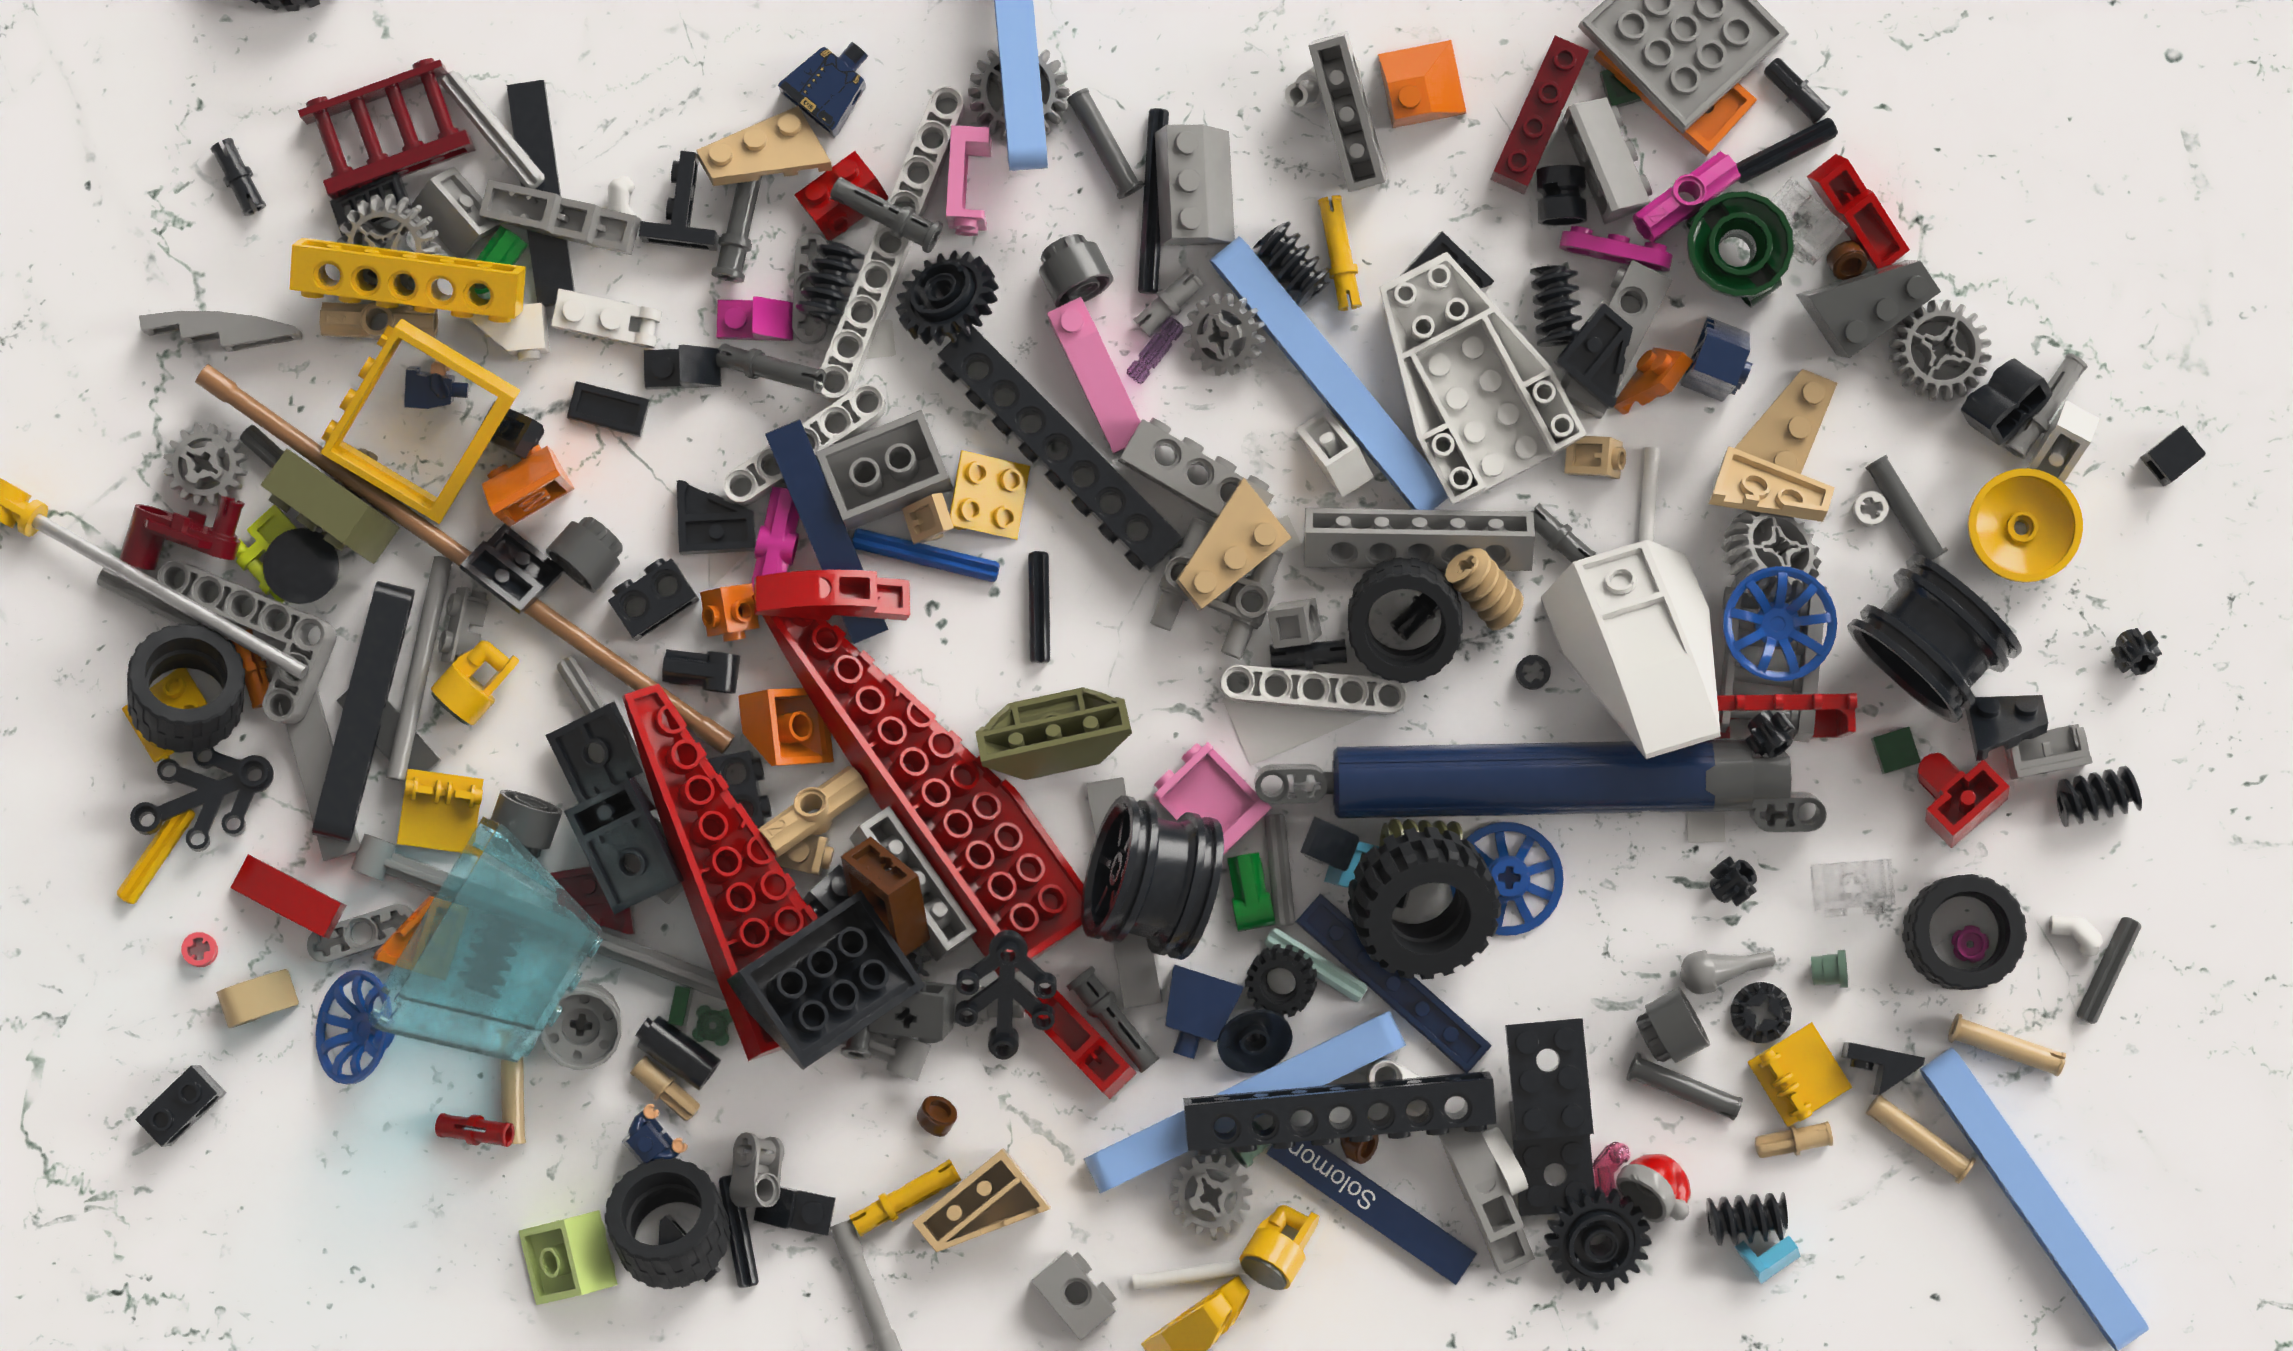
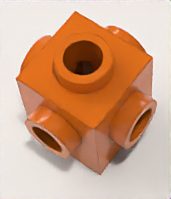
M752 583L720 587L700 592L703 608L702 620L706 626L707 637L722 635L723 642L746 638L745 631L760 628L759 615H755Z

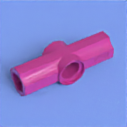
M1720 151L1690 174L1680 176L1671 188L1633 215L1632 220L1636 225L1637 231L1644 239L1650 240L1652 243L1658 240L1683 220L1689 219L1696 214L1708 201L1738 181L1741 174L1738 171L1737 164L1729 155ZM1678 193H1689L1695 201H1684Z
M772 487L765 523L759 529L755 545L754 558L756 563L751 581L753 592L754 578L756 576L788 572L789 566L793 565L799 540L797 529L800 516L789 490L786 488Z

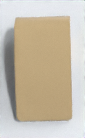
M287 969L266 974L216 992L229 1029L299 1004Z

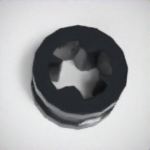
M1539 655L1524 657L1518 663L1515 670L1518 683L1529 690H1537L1543 687L1551 675L1548 661ZM1536 662L1542 666L1539 672H1543L1542 680L1535 678L1532 682H1529L1524 678L1527 672L1523 673L1524 665L1531 667Z

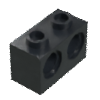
M663 558L656 560L644 569L645 576L634 583L631 579L624 581L612 590L615 596L608 599V602L627 631L636 641L700 600L672 558L666 562ZM669 576L676 578L678 586L675 593L670 596L660 595L658 591L659 582ZM636 597L643 598L646 603L643 614L638 617H630L626 610L628 602Z
M750 750L709 758L708 761L718 775L721 774L729 785L727 789L737 803L744 800L751 802L754 808L751 819L759 829L766 824V818L772 817V811L768 795L761 796L758 781L765 780L761 758H754L753 752ZM735 763L743 764L746 769L745 779L739 784H730L726 778L727 769Z
M191 1065L135 1120L161 1147L172 1146L227 1092L201 1065Z

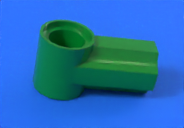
M500 225L476 260L515 265L528 247V244L518 235ZM487 287L484 289L475 288V292L480 298L490 299L491 295Z
M1259 852L1227 858L1234 894L1232 905L1237 931L1241 932L1275 925L1269 891L1266 892Z

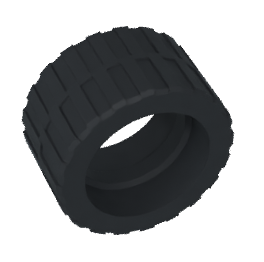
M1398 557L1390 561H1382L1362 575V579L1354 586L1352 597L1349 599L1347 629L1349 631L1351 648L1353 647L1359 662H1362L1371 673L1381 676L1382 679L1399 681V683L1426 680L1427 677L1439 673L1446 664L1448 665L1451 662L1455 651L1458 650L1461 643L1463 620L1458 591L1454 589L1452 583L1447 581L1444 572H1441L1432 563L1420 561L1418 558L1411 557V559ZM1411 589L1422 592L1432 598L1438 605L1441 614V625L1437 635L1427 644L1411 650H1398L1382 644L1373 636L1370 630L1369 614L1373 604L1383 595L1395 590Z
M179 624L177 626L163 627L161 630L148 635L142 643L138 644L128 664L129 716L132 717L134 727L142 733L147 741L153 742L157 747L164 750L169 749L177 753H194L218 745L220 741L232 734L234 727H237L244 706L245 669L243 668V660L240 653H237L235 646L230 640L225 639L216 631L207 629L206 626ZM178 668H192L212 676L221 685L223 691L207 705L194 709H179L168 706L158 700L152 694L149 687L156 678L165 672Z
M1975 874L1950 876L1934 881L1933 884L1924 887L1918 892V896L1912 899L1908 906V912L1904 915L1902 940L1905 943V952L1908 959L1912 961L1916 971L1926 977V980L1933 984L1941 985L1942 988L1972 990L1986 988L1990 984L2000 982L2004 979V976L2015 969L2016 963L2022 958L2024 944L2027 941L2025 915L2022 914L2021 905L2017 899L2009 893L2010 891L2005 886L1999 885L1995 880L1988 877H1979ZM1958 896L1972 897L1985 903L1994 914L1998 925V942L1994 953L1983 964L1969 969L1956 968L1942 961L1935 953L1930 940L1929 929L1934 912L1945 901Z
M659 1158L637 1165V1168L632 1171L629 1170L615 1184L610 1197L607 1199L606 1213L604 1214L608 1235L622 1265L638 1282L641 1281L646 1286L653 1288H683L697 1280H702L711 1270L713 1271L719 1265L718 1262L727 1251V1244L730 1241L731 1234L729 1218L714 1182L696 1164L685 1162L678 1158ZM684 1202L701 1209L694 1227L679 1240L664 1245H649L635 1239L637 1229L642 1220L651 1211L662 1205Z

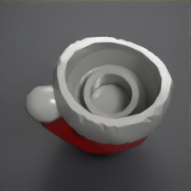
M1664 1154L1642 1155L1631 1161L1628 1165H1625L1619 1172L1616 1179L1619 1191L1624 1197L1627 1195L1631 1197L1634 1202L1633 1207L1640 1206L1645 1214L1643 1217L1647 1220L1659 1223L1671 1216L1678 1221L1684 1220L1689 1215V1205L1687 1204L1691 1196L1689 1179L1679 1163Z

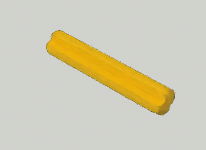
M193 810L168 819L163 823L117 890V896L128 904H135L194 819L196 813Z

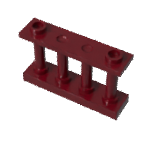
M433 58L420 60L412 65L413 69L331 99H328L326 96L314 98L306 103V108L298 110L300 118L307 125L316 122L333 169L331 178L323 180L326 192L332 200L398 172L401 177L476 151L469 133L465 129L459 131L458 128L453 126L437 78L448 73L446 66L440 59L436 61ZM419 84H423L440 132L437 135V140L426 144L418 140L401 92ZM386 96L404 143L402 147L403 152L390 157L386 153L383 154L366 107V103ZM350 109L353 112L369 157L366 160L367 165L356 169L347 166L330 116Z

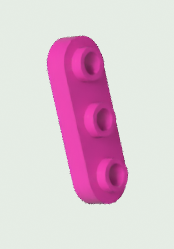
M1571 226L1570 231L1562 232L1559 248L1564 251L1629 265L1634 260L1654 271H1670L1673 255L1666 252L1667 246L1655 242H1645L1644 246L1629 243L1630 238L1618 234H1608L1607 238L1592 235L1593 230L1581 226Z

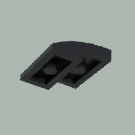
M505 523L487 542L483 540L459 567L518 614H521L536 602L561 577L564 570Z

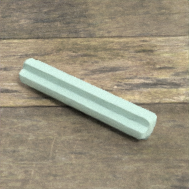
M1273 928L1265 939L1264 943L1270 949H1272L1274 944H1281V948H1285L1289 944L1293 945L1292 951L1298 952L1299 949L1305 952L1303 957L1306 960L1310 957L1314 962L1312 970H1317L1316 978L1351 1000L1359 1002L1367 990L1365 983L1278 928Z

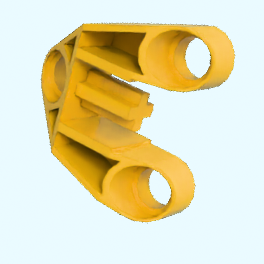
M1239 1275L1234 1277L1141 1343L1145 1351L1208 1350L1218 1341L1222 1334L1234 1325L1248 1299L1249 1289Z

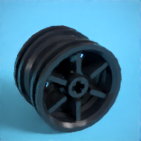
M1913 554L1906 561L1908 569L1900 568L1893 575L1898 587L1897 592L1881 609L1867 604L1860 611L1862 620L1853 619L1847 625L1848 632L1869 659L1907 694L1942 719L1957 723L1963 717L1960 707L1969 709L1976 702L1975 696L1970 689L1988 668L2000 673L2005 671L2009 666L2007 657L2016 658L2022 652V646L2008 625L1974 591L1937 563L1922 555Z
M1125 795L1117 798L1101 823L1086 870L1081 904V922L1085 935L1094 939H1101L1103 937L1106 942L1118 944L1129 933L1145 937L1148 948L1154 954L1163 956L1168 954L1170 958L1178 960L1187 958L1196 948L1205 931L1219 888L1224 854L1223 831L1219 821L1215 818H1201L1199 814L1186 812L1176 822L1158 818L1156 807L1152 802L1145 800L1137 802L1134 797Z

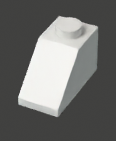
M542 303L523 304V311L515 319H511L507 323L489 321L488 315L474 314L473 317L468 318L512 357L517 356L518 361H536L541 359L540 354L550 353L547 310Z
M2065 401L2051 422V427L2044 434L2027 468L2047 472L2064 483L2090 445L2100 418Z
M1325 409L1295 429L1326 478L1342 498L1374 478L1358 445L1328 409Z

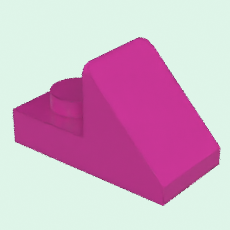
M753 296V300H718L717 339L793 341V302Z

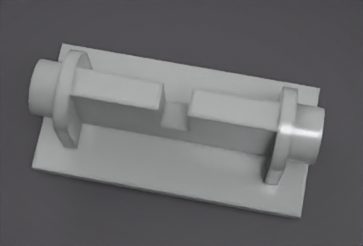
M457 587L456 593L450 595L446 611L447 615L450 616L448 630L442 632L438 646L439 652L442 653V662H454L455 656L458 657L473 649L480 642L482 634L469 632L468 629L470 624L479 627L484 626L489 601L486 600V592L472 590L471 596H468L470 588Z

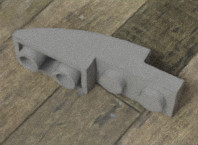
M1464 1127L1449 1128V1133L1438 1135L1464 1199L1471 1207L1496 1271L1501 1275L1534 1260L1535 1257L1523 1230L1525 1226L1481 1131L1467 1132L1464 1131Z

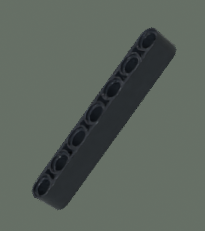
M377 581L317 807L312 835L345 843L351 842L381 727L379 724L382 711L388 701L414 600V589Z

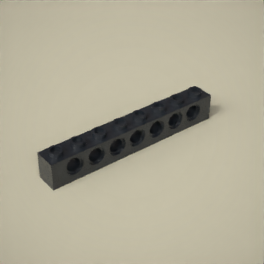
M973 325L969 327L970 336L967 337L963 332H960L955 343L950 341L937 354L942 362L938 369L953 384L959 380L968 389L964 395L976 408L981 410L985 406L995 416L991 422L1004 436L1008 437L1012 433L1022 443L1018 449L1032 464L1039 460L1048 469L1044 476L1059 491L1065 486L1075 497L1071 500V503L1086 518L1092 514L1101 523L1097 528L1100 533L1112 544L1118 540L1128 550L1124 554L1125 558L1138 571L1145 567L1151 573L1183 542V537ZM972 363H985L989 367L988 374L980 380L969 377L967 371ZM1002 388L1012 390L1015 393L1013 403L1005 407L996 404L994 395L998 390ZM1028 415L1039 417L1042 421L1041 428L1035 433L1024 432L1020 427L1024 417ZM1059 441L1066 444L1069 449L1066 457L1061 460L1051 459L1047 455V448L1051 443ZM1082 468L1090 469L1095 474L1094 482L1087 487L1078 486L1073 480L1077 470ZM1107 495H1115L1121 500L1122 506L1118 512L1107 514L1100 508L1101 500ZM1142 522L1147 526L1148 534L1143 540L1134 541L1128 537L1126 530L1131 523Z
M1489 1071L1183 1098L1188 1151H1196L1198 1156L1215 1155L1219 1153L1221 1148L1234 1147L1235 1152H1252L1257 1150V1145L1272 1144L1275 1149H1288L1295 1147V1142L1311 1141V1145L1322 1146L1333 1144L1334 1138L1349 1137L1351 1142H1366L1372 1140V1135L1388 1134V1138L1401 1139L1410 1137L1413 1131L1426 1130L1427 1135H1444L1449 1133V1128L1464 1127V1131L1480 1132L1487 1130V1125L1497 1124L1494 1083ZM1458 1096L1465 1100L1464 1107L1459 1112L1450 1113L1445 1110V1104L1451 1097ZM1414 1100H1422L1426 1103L1424 1113L1419 1116H1411L1406 1113L1407 1106ZM1382 1103L1388 1106V1112L1382 1119L1374 1120L1368 1116V1111L1372 1105ZM1336 1107H1345L1350 1110V1115L1346 1121L1335 1123L1329 1119L1331 1111ZM1299 1110L1310 1112L1312 1114L1310 1122L1305 1126H1295L1291 1123V1117L1295 1112ZM1262 1113L1273 1117L1272 1125L1265 1130L1256 1129L1252 1125L1253 1119ZM1221 1117H1229L1235 1121V1126L1228 1133H1219L1214 1129L1215 1122Z

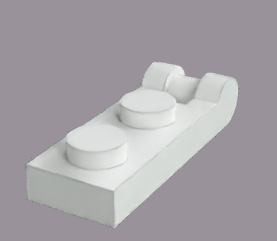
M558 289L550 327L636 346L655 348L657 336L654 335L656 323H660L663 311L656 308L637 306ZM630 318L641 320L639 332L628 330Z

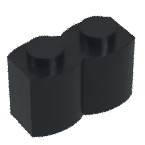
M2013 358L1994 371L1988 384L1972 392L1960 410L1971 427L1997 445H2001L2019 431L2026 419L2037 414L2047 404L2053 393L2044 377Z

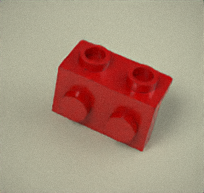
M856 151L834 165L832 170L826 171L794 194L824 237L829 241H832L865 217L852 208L830 199L831 190L839 177L886 201L888 200V195L880 182Z

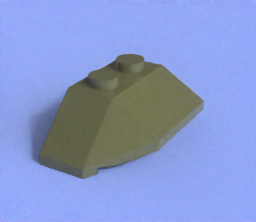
M1081 687L1009 703L994 715L985 727H980L975 733L983 767L1022 780H1029L1098 765L1132 734L1125 699L1113 698L1102 692Z

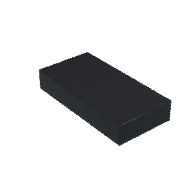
M576 381L567 418L641 437L651 401L646 398Z

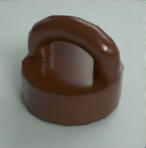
M1849 240L1839 243L1831 249L1826 261L1837 279L1847 280L1859 276L1866 268L1868 259L1862 247L1856 241Z
M929 1096L924 1099L917 1112V1120L920 1126L931 1135L937 1137L947 1135L957 1119L955 1106L949 1100L940 1096Z
M1372 1135V1140L1366 1142H1351L1349 1137L1340 1138V1145L1346 1158L1358 1164H1364L1371 1159L1379 1142L1378 1135Z

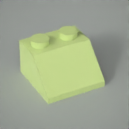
M600 1210L518 1231L536 1305L580 1296L618 1285L615 1276V1266L611 1259L606 1239V1229L602 1222Z

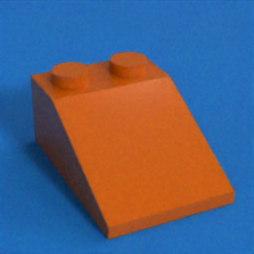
M540 445L534 446L526 458L520 457L522 461L510 468L507 464L497 467L487 474L489 480L482 483L489 508L493 515L509 527L575 489L554 452L548 446L542 449Z

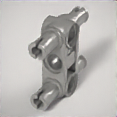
M1192 518L1181 547L1172 551L1159 583V590L1162 591V594L1151 619V624L1171 631L1183 600L1187 601L1189 599L1171 578V571L1177 565L1187 564L1212 524L1198 518ZM1274 551L1254 567L1251 576L1242 577L1207 605L1209 608L1229 615L1232 620L1221 649L1222 653L1241 660L1253 629L1261 627L1275 593V587L1272 586V582L1283 557L1282 552ZM1248 593H1256L1263 601L1262 608L1253 613L1246 611L1241 604L1243 596Z

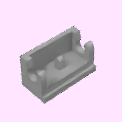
M2079 724L2047 730V733L2033 739H2025L2019 745L2008 750L2004 747L2011 780L2093 763L2084 727H2079Z

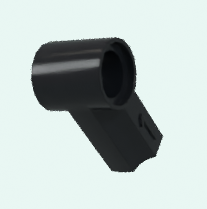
M666 649L662 668V682L685 686L702 687V690L736 694L741 656L713 651L701 654Z

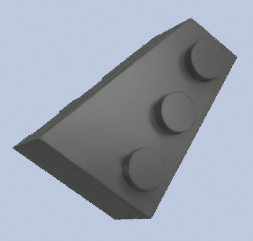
M1904 260L1863 273V275L1831 283L1828 286L1796 294V296L1835 354L1839 357L1851 358L1938 295L1941 290L1921 261Z

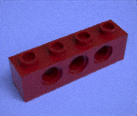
M1556 35L1554 36L1490 180L1523 195L1525 194L1589 53L1588 49Z

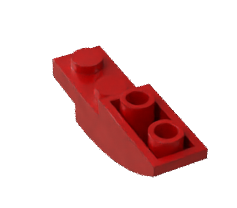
M806 570L756 576L754 578L755 615L829 620L832 615L906 621L911 615L909 580L880 578L877 577V571Z

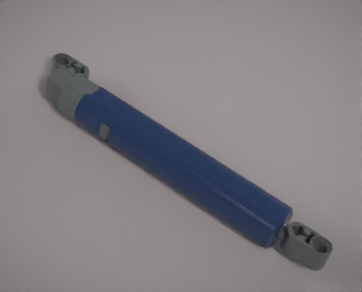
M1745 739L1708 740L1648 759L1642 755L1632 741L1337 747L1333 751L1332 772H1323L1320 767L1314 764H1271L1260 768L1254 779L1256 794L1262 801L1270 804L1314 803L1321 800L1325 794H1332L1334 815L1338 819L1642 813V811L1660 813L1749 811L1754 823L1763 831L1810 832L1822 827L1827 815L1825 806L1813 794L1791 792V759L1786 752L1773 758H1769L1766 753L1761 756L1759 753L1755 754L1752 752ZM1293 774L1294 783L1306 782L1307 775H1314L1315 781L1320 782V784L1314 785L1311 792L1306 791L1305 785H1293L1295 793H1288L1290 786L1287 775ZM1269 775L1278 776L1283 781L1282 787L1275 793H1267L1261 787V782ZM1771 804L1776 811H1787L1790 820L1787 821L1783 813H1773L1770 815V820L1766 821L1760 812L1766 811L1767 805ZM1803 804H1815L1816 812L1811 819L1806 821L1798 819V810Z

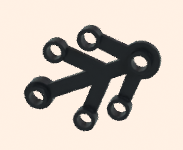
M213 747L203 749L200 752H194L193 759L200 768L208 769L214 766L233 774L218 781L183 768L173 759H165L157 767V774L164 783L173 784L178 782L197 790L160 806L150 802L137 804L130 814L131 824L140 834L151 835L161 828L164 821L203 805L194 827L186 834V843L193 851H204L210 845L209 831L225 795L239 790L231 812L225 814L221 821L225 833L236 837L241 835L246 829L244 818L255 793L265 791L272 784L274 779L273 767L266 758L258 755H251L240 761L215 751ZM202 751H210L212 757L209 761L201 762L198 760V756ZM166 766H175L176 773L172 777L163 776V770ZM254 769L262 771V776L257 781L248 779L250 771ZM151 814L155 817L152 825L143 826L141 824V820L145 815ZM232 818H237L241 822L236 830L227 828V823ZM195 834H204L205 839L202 844L193 845L191 843V839Z
M1004 930L996 934L989 944V954L970 969L961 970L957 974L956 988L961 994L973 995L979 990L980 979L1000 966L999 977L969 1000L961 1001L956 1005L955 1021L964 1027L974 1025L978 1020V1013L998 998L997 1026L989 1032L988 1049L992 1055L1001 1060L1011 1058L1018 1051L1019 1034L1012 1027L1013 999L1032 1015V1024L1035 1028L1048 1030L1055 1023L1053 1007L1043 1004L1015 979V967L1034 982V993L1042 999H1048L1055 995L1057 990L1056 977L1051 973L1044 972L1027 956L1028 946L1026 941L1018 932L1013 930ZM1009 949L1013 952H1004V950ZM972 980L974 983L964 984L962 981ZM1042 983H1048L1051 986L1048 988H1043L1039 985ZM969 1011L972 1014L969 1016L962 1015L961 1012ZM1039 1015H1047V1016H1049V1018H1047V1019H1040V1018H1038V1016H1039Z

